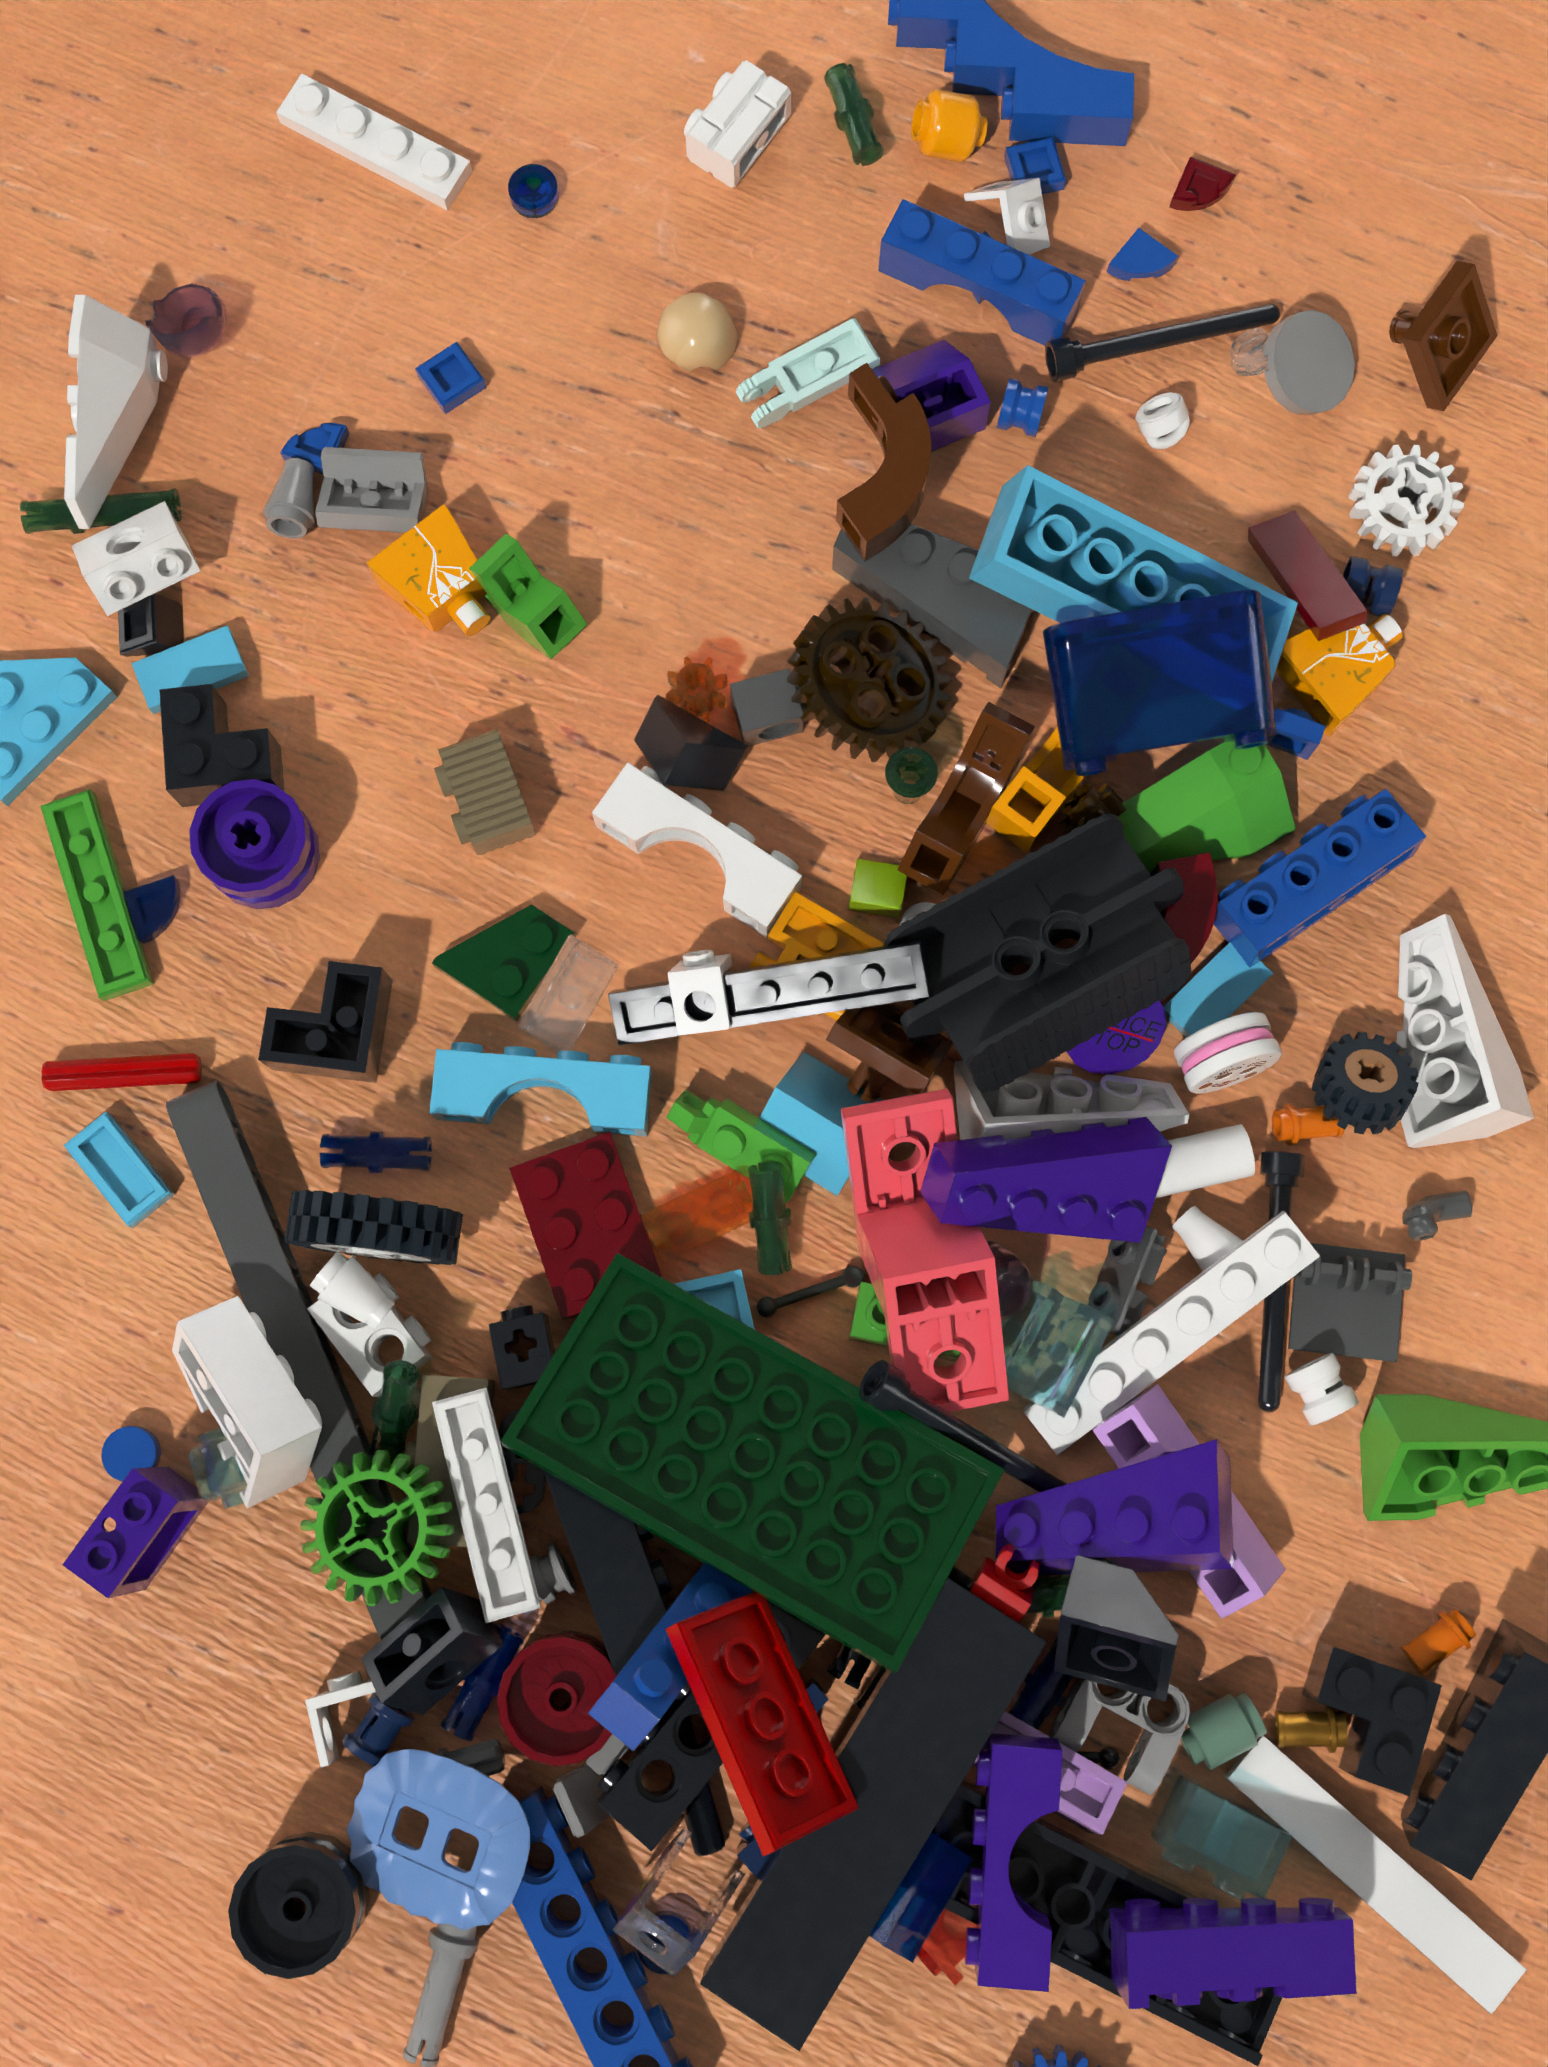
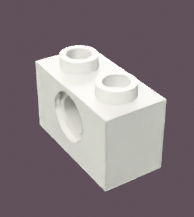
M165 501L72 545L81 573L107 616L200 572L190 545Z

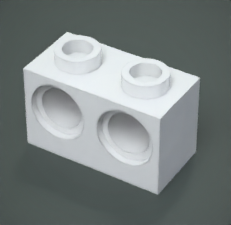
M368 1272L387 1294L388 1298L393 1302L400 1298L382 1273L379 1272L373 1277ZM320 1300L307 1308L371 1396L382 1397L433 1358L425 1345L432 1341L426 1330L413 1315L405 1320L395 1306L391 1308L375 1329L363 1322L354 1324L346 1313ZM397 1336L404 1346L403 1357L396 1365L386 1367L379 1358V1347L388 1337Z

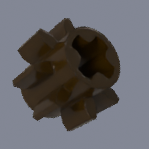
M1085 784L1076 789L1062 805L1061 811L1067 817L1061 822L1065 829L1063 832L1068 834L1071 830L1087 824L1089 820L1109 813L1118 816L1124 829L1126 822L1120 815L1127 808L1123 805V800L1108 784H1105L1099 791L1091 784Z

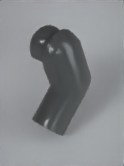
M1466 1190L1430 1195L1407 1207L1403 1211L1402 1219L1403 1224L1408 1226L1409 1237L1415 1241L1433 1238L1437 1233L1438 1226L1436 1222L1471 1217L1472 1204L1470 1196Z

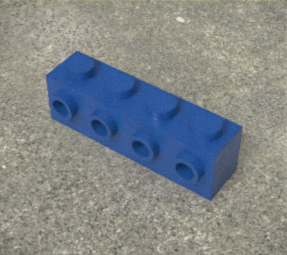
M1384 789L1371 799L1365 794L1358 797L1340 813L1343 817L1330 827L1324 822L1315 826L1299 841L1302 845L1289 855H1286L1284 851L1277 852L1259 867L1258 871L1260 874L1246 884L1242 879H1238L1217 896L1219 903L1217 905L1214 925L1227 942H1231L1249 968L1262 961L1414 856L1426 835L1387 789Z

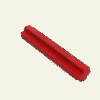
M194 1053L47 1061L42 1065L41 1079L43 1087L49 1091L197 1083L201 1080L202 1063L200 1057Z

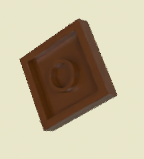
M1456 261L1419 314L1410 313L1407 310L1398 311L1396 313L1398 318L1393 317L1389 330L1392 342L1404 344L1426 407L1443 412L1498 336L1476 266L1473 263Z
M889 1003L845 1010L835 1022L826 1038L828 1042L861 1061L854 1075L849 1079L847 1087L856 1096L861 1086L863 1087L868 1079L870 1082L860 1098L868 1102H875L879 1098L880 1091L888 1078L915 1094H921L951 1049L952 1041L938 1033L921 1043H911L900 1021L904 1012Z

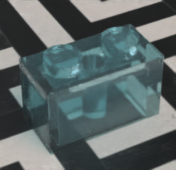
M1181 1774L1151 1835L1160 1846L1164 1847L1161 1854L1163 1859L1189 1873H1192L1195 1865H1198L1215 1874L1212 1884L1239 1900L1244 1899L1246 1892L1258 1898H1265L1292 1839V1836L1281 1827Z

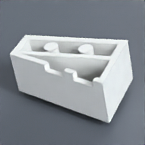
M236 1296L178 1321L172 1351L201 1413L210 1410L226 1438L225 1441L217 1444V1447L224 1461L235 1457L247 1483V1488L239 1494L246 1509L306 1480L322 1429V1419L316 1405L310 1399L304 1400L296 1388L294 1375L288 1361L282 1355L276 1356L266 1340L264 1325L255 1312L249 1313L239 1296Z

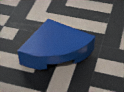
M1138 228L1111 260L1107 273L1125 281H1130L1131 278L1161 277L1176 265L1178 255Z
M323 423L321 427L291 437L280 453L284 461L290 458L308 461L313 465L314 472L323 475L321 463L322 449L324 447L343 448L350 433L345 425Z

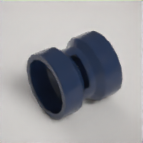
M1351 556L1342 576L1365 608H1368L1371 615L1378 617L1383 614L1390 615L1400 590L1403 569L1390 565L1377 568L1371 566L1367 559Z

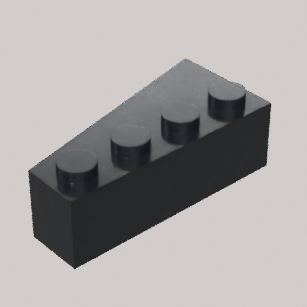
M543 1470L614 1673L617 1676L671 1607L666 1594L673 1591L669 1576L661 1558L656 1561L653 1560L646 1542L654 1538L653 1533Z
M1502 1619L1441 1744L1434 1752L1429 1769L1419 1789L1414 1790L1410 1797L1408 1796L1401 1811V1825L1409 1845L1469 1880L1473 1879L1548 1753V1644L1505 1619Z

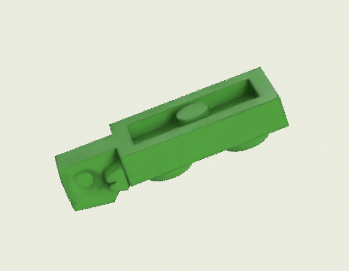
M686 1089L675 1100L666 1117L683 1131L690 1133L688 1139L694 1144H698L697 1147L787 1203L794 1195L817 1155L727 1098L723 1102L709 1098L706 1102Z

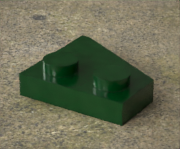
M531 904L436 956L432 964L436 969L517 1022L571 946L576 935L573 931Z

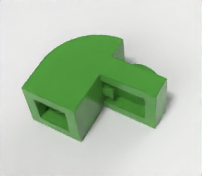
M508 534L500 538L469 568L487 594L484 597L502 619L526 642L550 659L556 656L588 625L566 592L543 577L519 542Z

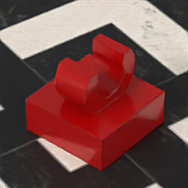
M1007 1544L999 1551L996 1562L987 1556L985 1557L974 1575L970 1592L1020 1623L1032 1603L1034 1592L1032 1585L1038 1577L1039 1563L1033 1560L1026 1572L1022 1574L1013 1573L1009 1570L1007 1562L1013 1555L1014 1547Z

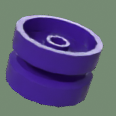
M256 779L232 781L211 792L196 809L189 830L191 854L201 873L233 902L254 909L280 907L299 897L314 879L320 861L319 838L309 819L295 800L277 785Z

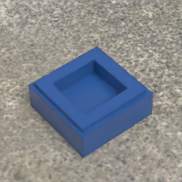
M1054 137L1006 147L1004 158L1011 181L1039 178L1042 195L1064 190L1066 178Z
M457 342L415 368L417 376L445 414L487 388L484 378Z

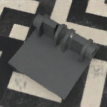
M1310 1243L1320 1257L1294 1276L1288 1349L1397 1362L1402 1290L1408 1291L1412 1283L1411 1269L1404 1268L1405 1254Z

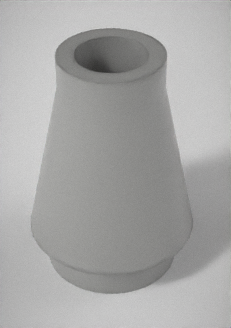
M290 458L284 462L283 471L263 509L264 516L267 518V528L281 537L290 539L302 538L306 535L307 529L314 525L313 476L315 469L308 461Z

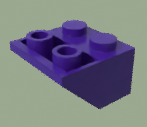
M943 339L872 369L877 377L883 375L887 378L896 393L898 402L912 393L915 394L923 408L929 425L931 452L986 429L991 401L970 359Z

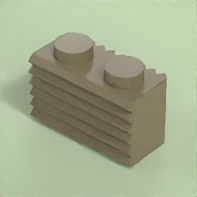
M498 729L438 749L443 765L435 767L434 770L444 797L454 794L460 812L452 814L451 818L461 844L471 841L476 854L483 855L486 852L503 848L506 845L514 844L516 841H523L525 838H532L536 835Z

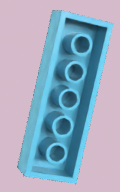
M1029 465L1002 486L969 579L1111 649L1118 645L1144 665L1235 710L1268 695L1298 602Z

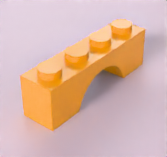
M1116 645L1085 685L1070 710L1036 755L1022 767L992 806L986 823L1028 853L1061 810L1066 799L1081 784L1147 697L1159 675Z

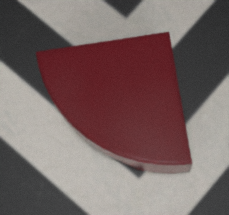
M1190 157L1169 208L1181 211H1196L1214 205L1230 190L1236 174Z

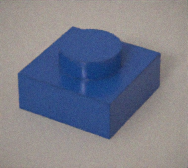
M1276 708L1266 722L1260 738L1265 745L1308 760L1320 744L1326 726L1314 722V718L1302 710L1294 708L1282 710Z

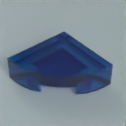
M174 875L124 892L138 940L143 944L161 935L176 916L180 904V884Z

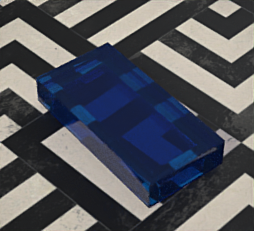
M932 1832L869 1936L884 1947L913 1963L972 1858Z

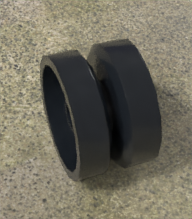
M306 1832L285 1837L247 1866L234 1885L228 1909L231 1935L245 1960L264 1974L292 1979L313 1975L340 1955L363 1924L370 1898L369 1888L364 1885L360 1871L350 1862L351 1849L333 1836ZM293 1897L299 1898L304 1902L306 1912L303 1911L302 1902L293 1901Z

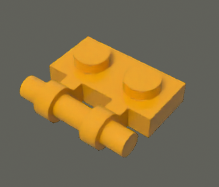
M794 892L768 934V940L784 950L777 961L759 952L752 961L750 968L796 961L799 958L802 960L882 947L884 943L799 893ZM845 1010L824 1014L837 1021Z

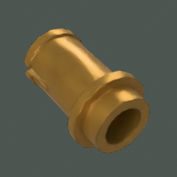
M1326 1706L1324 1712H1282L1281 1710H1275L1274 1728L1278 1748L1327 1747L1329 1753H1335L1337 1747L1347 1746V1722L1344 1712H1334L1333 1707Z

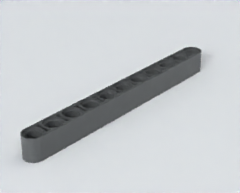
M215 1080L166 1101L167 1112L246 1309L249 1313L255 1312L264 1325L266 1340L276 1356L282 1355L288 1361L294 1375L296 1388L304 1400L310 1399L316 1405L320 1413L322 1429L310 1464L315 1480L317 1482L320 1477H327L338 1483L333 1473V1465L335 1463L345 1462L353 1470L352 1460L354 1454L359 1452L366 1453L372 1464L374 1452L325 1332L307 1310V1308L313 1305L290 1246L284 1242L285 1234L234 1109L224 1088L218 1080ZM375 1479L362 1485L367 1494H374L382 1505L389 1506L394 1502L386 1481ZM349 1498L344 1502L338 1518L337 1530L339 1539L349 1532L352 1525V1516L347 1507V1504L350 1502ZM394 1515L378 1518L370 1517L369 1522L375 1525H368L369 1534L360 1540L381 1536L385 1538L387 1533L381 1530L387 1529L386 1521ZM403 1530V1540L408 1548L405 1555L409 1558L413 1548L411 1543H407L408 1535L406 1530ZM368 1548L348 1558L355 1566L368 1573L387 1575L394 1571L387 1560L381 1561L377 1554ZM418 1571L417 1573L423 1587L419 1593L411 1594L402 1585L403 1595L400 1602L391 1604L383 1591L378 1605L368 1606L366 1604L381 1640L432 1595L425 1577Z

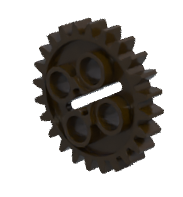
M864 597L856 608H854L848 598L844 599L837 609L830 604L827 605L819 616L813 615L804 630L794 640L793 644L796 648L787 661L795 667L787 677V682L801 686L792 696L791 700L794 703H806L808 709L801 716V720L810 721L816 719L820 723L814 736L818 738L827 732L831 733L834 736L832 740V749L834 751L844 742L850 744V754L853 759H856L864 749H867L872 762H877L885 752L894 761L904 751L912 754L922 742L926 743L935 734V728L946 718L947 715L942 710L952 698L943 692L952 681V677L938 673L940 668L947 662V658L932 656L930 652L938 643L937 639L923 641L919 635L923 631L924 624L921 622L911 628L906 625L908 612L906 610L901 611L896 618L890 616L889 603L886 601L881 604L877 611L872 610L871 603L867 597ZM870 643L874 644L880 652L876 651ZM830 664L837 666L842 674L836 672ZM898 685L902 686L909 695L903 693ZM858 706L864 708L871 717L864 715Z

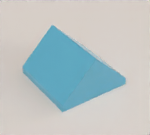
M803 1051L775 1087L759 1119L816 1153L817 1155L806 1172L805 1177L838 1197L849 1179L840 1109L873 1102L860 1099L865 1091L863 1087L860 1088L855 1096L847 1087L849 1081L847 1077ZM878 1098L875 1102L884 1101V1100H882L881 1098Z

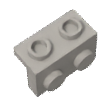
M324 447L322 449L321 463L324 479L315 510L318 527L401 533L409 531L422 521L428 495L425 462L422 453Z

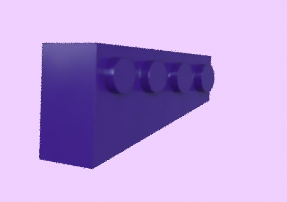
M1147 1117L1128 1119L1127 1125L1107 1127L1103 1122L1082 1125V1130L1055 1134L1051 1129L1031 1131L1029 1137L1007 1140L1003 1135L939 1142L933 1145L920 1192L940 1223L1141 1243L1172 1145Z
M1216 1439L996 1505V1559L1001 1548L1010 1544L1014 1547L1011 1559L1007 1562V1566L1010 1571L1016 1574L1026 1572L1031 1562L1035 1560L1039 1563L1038 1576L1071 1575L1076 1555L1090 1559L1106 1558L1117 1563L1120 1567L1132 1569L1134 1572L1234 1569L1230 1457Z
M1191 1898L1183 1900V1908H1160V1902L1157 1900L1129 1899L1125 1901V1908H1110L1112 1982L1129 2009L1150 2008L1149 1995L1171 1999L1173 2004L1177 2006L1199 2005L1200 1998L1203 1997V1991H1214L1216 1996L1230 1999L1233 2002L1256 2001L1257 1998L1262 1997L1263 1987H1273V1994L1282 1998L1357 1994L1353 1919L1339 1907H1334L1333 1900L1302 1898L1299 1899V1908H1276V1901L1246 1898L1241 1900V1908H1218V1901Z

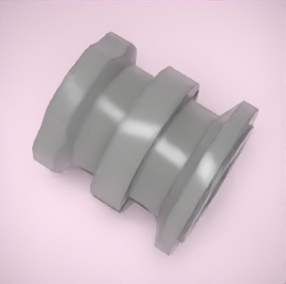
M554 1542L548 1545L547 1555L541 1558L537 1554L529 1557L540 1602L544 1601L545 1604H549L557 1600V1593L563 1590L571 1595L577 1593L575 1580L569 1565ZM531 1610V1611H528V1612H525V1613H526V1614H529V1613H531V1612H533V1611H535V1610Z

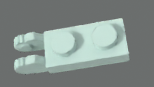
M852 318L769 362L767 368L739 384L735 392L740 401L746 403L767 394L775 385L777 386L781 394L767 403H763L752 413L751 418L757 428L761 429L783 419L790 410L794 413L848 384L849 373L863 364L868 363L871 369L879 367L880 357L856 318Z

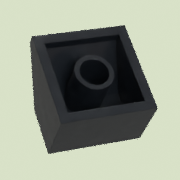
M1076 1555L1060 1614L1054 1671L1166 1702L1179 1637L1178 1633L1132 1569L1120 1567L1117 1563L1106 1558L1090 1559Z

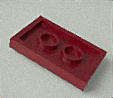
M610 1131L509 1168L562 1320L579 1315L616 1253L662 1277Z

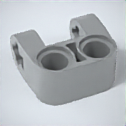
M1077 1677L1053 1722L1049 1737L1057 1738L1059 1743L1077 1753L1085 1742L1102 1706L1144 1728L1128 1761L1123 1779L1128 1782L1127 1784L1148 1795H1152L1165 1776L1176 1753L1185 1726L1188 1723L1190 1715L1189 1702L1184 1693L1169 1683L1168 1693L1173 1703L1172 1712L1165 1720L1154 1722L1150 1720L1147 1713V1706L1151 1697L1122 1689L1113 1694L1105 1695L1100 1693L1096 1682Z

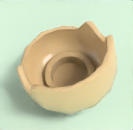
M688 293L679 296L662 311L656 336L664 356L671 362H675L682 369L692 372L698 367H710L714 370L723 367L736 350L738 332L731 315L721 302L704 293Z

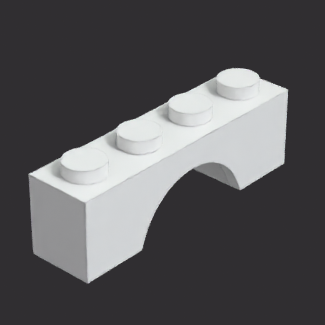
M627 762L593 810L592 815L595 826L638 855L656 844L667 841L689 842L705 849L716 859L725 875L724 911L765 938H768V934L794 892L799 893L802 888V875L797 873L798 865L779 851L773 850L771 854H768L754 845V836L740 825L730 822L726 827L711 817L712 810L697 797L686 794L683 799L668 789V785L663 784L652 768L644 766L640 771Z

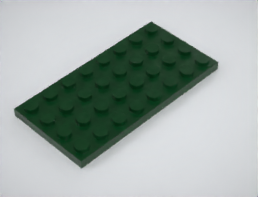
M616 1253L500 1441L502 1446L747 1589L760 1594L766 1600L895 1675L1005 1470L900 1410L879 1411L861 1400L857 1386L619 1253Z

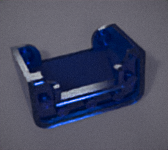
M1236 591L1073 620L1052 625L1043 631L1064 771L1075 769L1076 776L1099 774L1108 770L1107 762L1115 760L1117 755L1223 737L1224 741H1235L1236 749L1254 748L1267 744V736L1275 735L1277 732L1264 614L1259 591Z

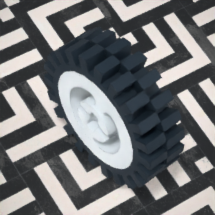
M308 1190L293 1191L284 1242L332 1253L339 1251L345 1255H359L368 1258H382L422 1264L455 1265L457 1262L463 1214L447 1208H438V1206L418 1204V1202L396 1201L393 1198L386 1197L375 1198L362 1194L350 1195L343 1192L330 1193L315 1190L314 1192Z

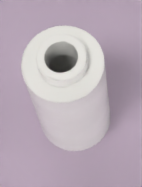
M1238 1124L1168 1140L1172 1148L1155 1198L1254 1176V1154L1250 1139L1243 1125Z

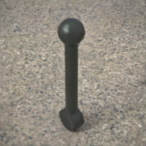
M849 1266L841 1276L775 1299L769 1296L762 1297L757 1302V1311L762 1317L768 1318L775 1315L779 1308L845 1285L850 1288H856L860 1285L861 1281L863 1282L864 1274L859 1267Z

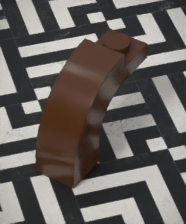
M868 363L849 373L848 398L880 442L884 453V460L879 470L868 481L837 500L836 522L864 562L893 544L911 525L924 499L931 461L930 429L926 415L917 397L912 393L898 402L896 393L887 378L883 375L877 377Z
M991 702L987 703L948 781L931 810L917 828L897 869L898 871L944 895L982 832L992 806L1004 792L1035 728L1034 725Z

